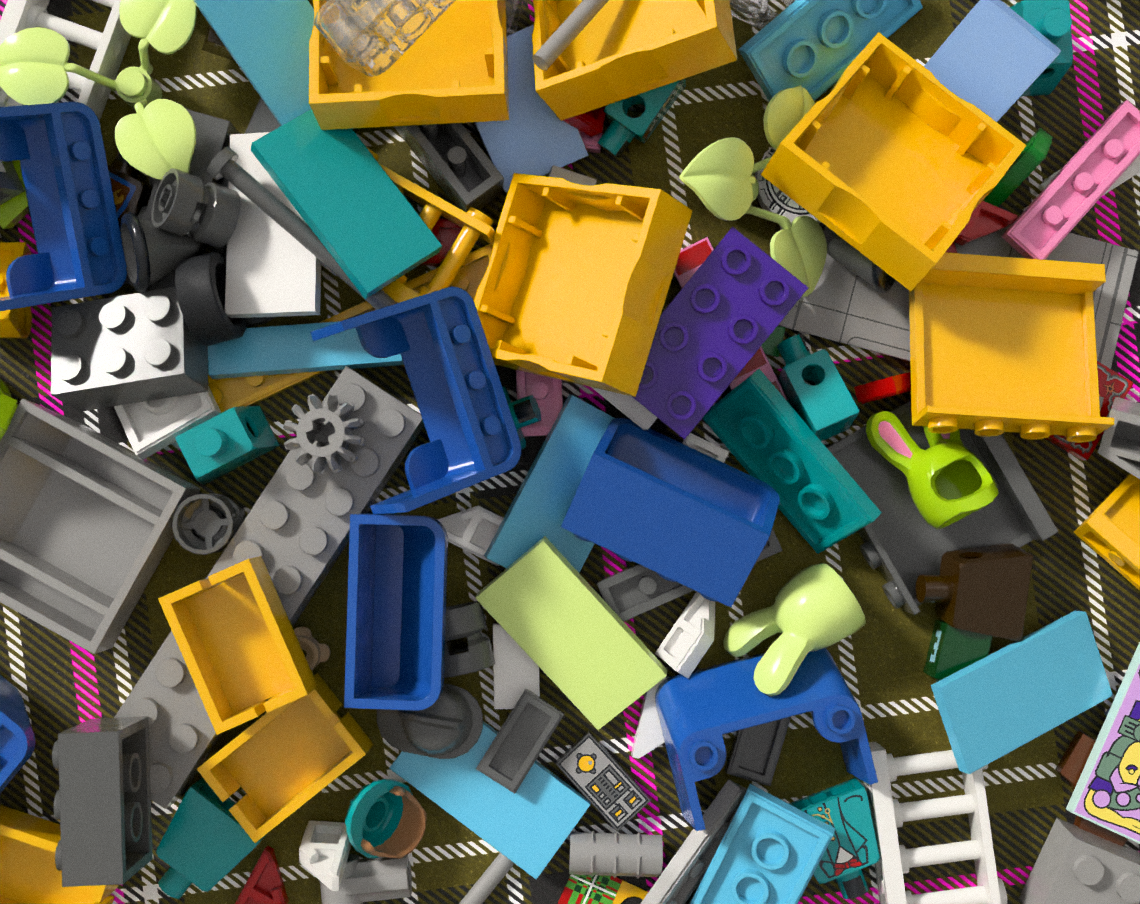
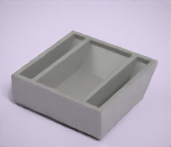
M22 398L6 433L0 441V602L93 654L113 648L174 538L172 522L176 509L185 499L197 495L200 488L148 459L143 460L137 457L133 451L88 426Z

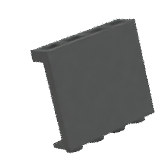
M911 399L889 411L900 420L920 449L926 450L930 447L923 426H912ZM866 425L826 447L882 512L874 522L858 530L864 542L859 548L869 566L873 570L879 568L887 581L886 584L882 585L883 591L895 609L902 607L903 611L914 615L920 612L918 606L923 603H920L916 597L917 578L919 575H939L941 558L947 551L1006 543L1014 544L1020 548L1032 540L1043 541L1059 532L1003 435L983 437L975 435L974 430L959 429L960 440L988 469L997 484L999 494L989 505L939 530L928 525L920 515L910 495L905 474L871 446L866 433Z

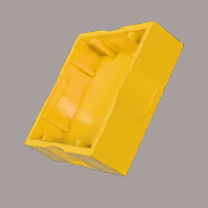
M313 0L314 25L309 40V105L321 130L509 120L506 0Z
M533 0L535 11L532 33L533 55L583 0ZM609 0L547 70L540 69L534 63L536 92L562 121L737 61L730 0Z
M878 32L845 69L830 94L816 102L784 138L761 173V176L911 292L938 263L969 222L973 210L998 184L1027 145L975 105L949 91L928 69Z
M514 173L494 235L490 262L474 299L494 364L636 397L693 210L661 189L609 183L588 186L574 184L563 178Z

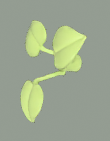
M121 0L119 14L123 28L131 36L141 38L138 45L141 66L125 68L118 74L116 80H111L80 65L67 63L70 54L69 42L61 34L51 29L40 27L27 28L13 34L0 45V87L13 100L21 105L57 103L64 97L69 88L67 72L76 73L106 86L112 91H117L118 95L136 110L137 113L121 118L115 127L116 146L122 157L131 166L157 180H162L166 172L171 168L189 173L196 145L195 123L190 113L181 104L172 100L162 99L160 85L150 76L153 66L149 61L148 47L151 44L153 48L162 54H173L187 44L193 34L197 20V6L194 0Z
M802 85L779 91L771 98L765 109L763 118L764 132L768 143L775 149L778 148L784 138L815 104L809 92ZM735 137L720 139L704 148L687 165L679 179L696 193L705 207L714 216L721 220L733 221L741 218L744 214H751L779 224L783 230L776 232L771 239V258L808 287L802 297H808L815 289L826 262L827 242L822 228L812 217L798 216L791 223L785 216L754 207L751 204L759 193V183L753 173L765 169L772 156L754 164V156L750 147L744 141Z

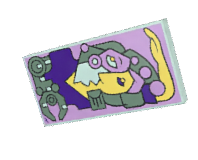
M1140 642L1066 807V810L1140 844Z

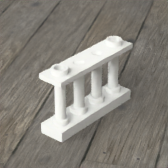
M50 0L7 1L0 20V45L13 34L27 28L40 27L51 29L69 41L97 50L89 70L115 80L131 35L125 31L120 21L119 7L121 0H91L112 8L103 33L48 14L47 6ZM67 72L69 88L81 92L78 102L90 107L100 121L111 89L76 73ZM0 87V107L22 106L9 97Z
M869 742L878 783L869 785L863 781V785L868 797L880 860L874 864L880 904H1007V893L1001 878L997 877L983 769H987L988 764L971 774L962 772L965 795L899 803L898 799L892 798L890 782L896 781L897 776L958 768L953 751L947 750L893 758L892 754H886V749L877 742ZM968 813L971 840L910 849H906L904 845H899L897 828L902 827L903 822ZM974 859L978 886L914 895L911 894L910 890L905 891L903 874L909 873V868Z

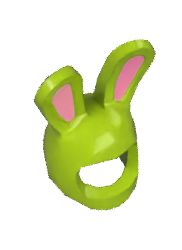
M882 411L873 414L866 425L868 440L875 450L905 474L912 500L928 525L936 530L945 528L989 505L998 496L999 492L995 480L982 461L964 446L960 440L959 429L952 433L937 434L929 432L928 427L923 426L930 445L928 449L923 450L918 447L893 413Z

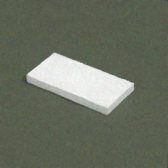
M270 132L230 134V148L239 155L236 163L304 221L251 152L252 142ZM229 182L228 188L238 192L241 206L237 225L227 242L225 313L230 318L320 315L321 261Z

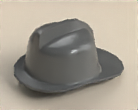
M444 684L440 698L427 709L419 711L377 709V725L382 737L396 749L433 758L450 759L467 753L478 742L483 729V713L478 701L467 690L455 685Z

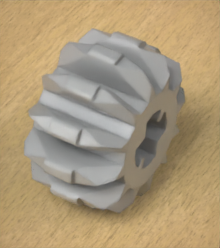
M328 393L323 406L317 395H309L307 402L310 411L308 412L302 406L295 404L291 410L300 418L299 423H284L283 428L285 430L296 432L297 435L296 438L289 439L284 443L287 450L302 448L296 455L294 462L299 466H303L312 458L311 469L313 473L321 474L325 468L326 460L331 471L338 473L342 471L339 455L352 463L358 459L357 455L348 448L350 443L359 446L365 445L366 439L364 437L352 435V430L365 425L364 419L356 417L347 420L353 412L355 405L347 401L337 409L338 396ZM322 422L326 426L335 428V433L328 436L329 445L325 446V442L315 439V434L321 431L320 423Z

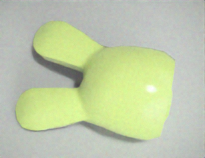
M825 563L815 564L793 576L781 588L775 598V603L771 607L754 611L736 620L726 632L723 644L724 649L732 656L740 657L768 637L778 632L782 633L766 651L754 671V681L759 691L768 696H776L782 693L790 684L808 652L829 647L856 633L866 624V620L854 594L835 570Z

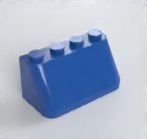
M616 418L610 422L596 447L561 528L572 532L583 541L593 542L614 552L625 561L635 562L655 571L665 580L676 581L693 589L710 601L720 602L732 607L771 535L780 498L770 485L650 428L643 430L632 420Z
M350 514L344 708L419 711L432 706L443 692L448 535L442 523L433 517L405 514Z

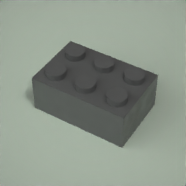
M176 286L52 307L51 395L77 411L82 412L208 391L207 346L202 345L196 340L189 330L179 306Z
M148 716L95 718L58 734V740L53 746L52 762L54 769L59 770V790L54 798V816L57 821H60L61 840L56 847L55 864L57 870L62 871V887L124 884L153 859Z

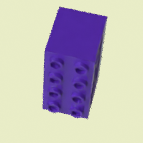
M732 226L661 314L636 397L633 398L683 439H686L802 297L808 287Z

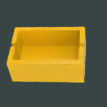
M262 556L244 560L208 576L207 579L199 580L158 598L217 735L250 721L265 711L268 713L302 698L318 687Z
M318 673L314 675L318 687L311 693L266 713L197 768V771L222 802L228 799L240 787L245 791L246 794L229 811L254 843L365 756L374 745L349 712L342 718L336 712L342 706V703Z
M3 805L0 806V904H113L115 896L110 894L119 885L62 887V871H58L55 864V851L58 842L61 840L60 824Z

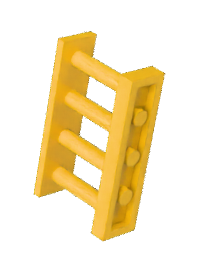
M367 148L369 152L373 155V157L376 159V161H378L380 157L375 152ZM380 164L402 194L424 206L419 216L430 230L433 229L440 216L462 227L461 232L427 288L422 286L417 293L404 285L408 278L403 275L382 290L394 299L395 304L449 287L478 238L492 245L494 244L495 231L491 227L494 221L473 207H470L466 213Z

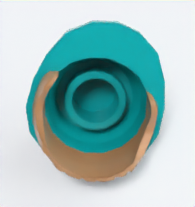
M392 779L373 781L371 784L363 786L355 797L350 800L345 817L346 831L350 843L356 851L367 858L386 857L400 859L408 855L420 843L426 830L427 821L425 810L413 796L409 786Z

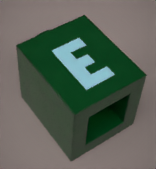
M935 620L923 672L936 678V682L977 662L988 656L992 636L951 627L946 622Z

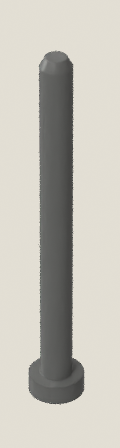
M227 146L213 158L207 168V172L216 180L225 177L363 297L311 228L236 163L239 155ZM382 289L365 299L376 310L395 304L394 299Z

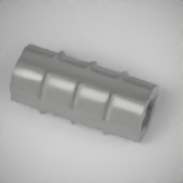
M594 831L591 833H570L569 874L590 875L591 877L602 875L613 876L614 878L617 876H632L638 879L639 877H659L662 874V835L640 834V832L637 834H618L617 832L595 833Z

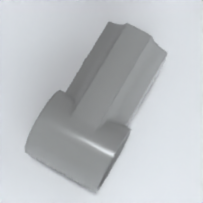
M349 854L339 891H331L320 881L322 904H363V902L411 897L412 872L409 856L406 855L400 859L386 857L359 859L358 855Z

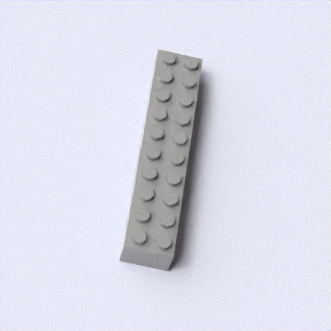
M345 366L328 393L338 396L337 409L347 401L355 405L353 412L347 420L356 417L364 419L365 425L352 430V435L364 437L366 439L365 445L359 446L350 443L348 447L357 455L358 459L352 463L339 455L342 471L333 473L326 460L322 473L316 474L311 469L312 458L303 466H299L294 462L296 455L302 448L290 450L208 574L210 576L249 558L262 556L292 628L348 544L350 514L369 512L370 506L375 503L425 426L420 413L347 366ZM322 422L320 423L321 431L315 434V439L325 442V446L329 445L328 436L335 433V428L326 426ZM172 630L114 717L148 716L151 800L164 809H167L182 797L197 774V768L205 762L224 733L216 734Z

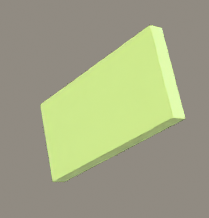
M546 536L480 590L475 597L597 730L601 729L667 676L666 667Z

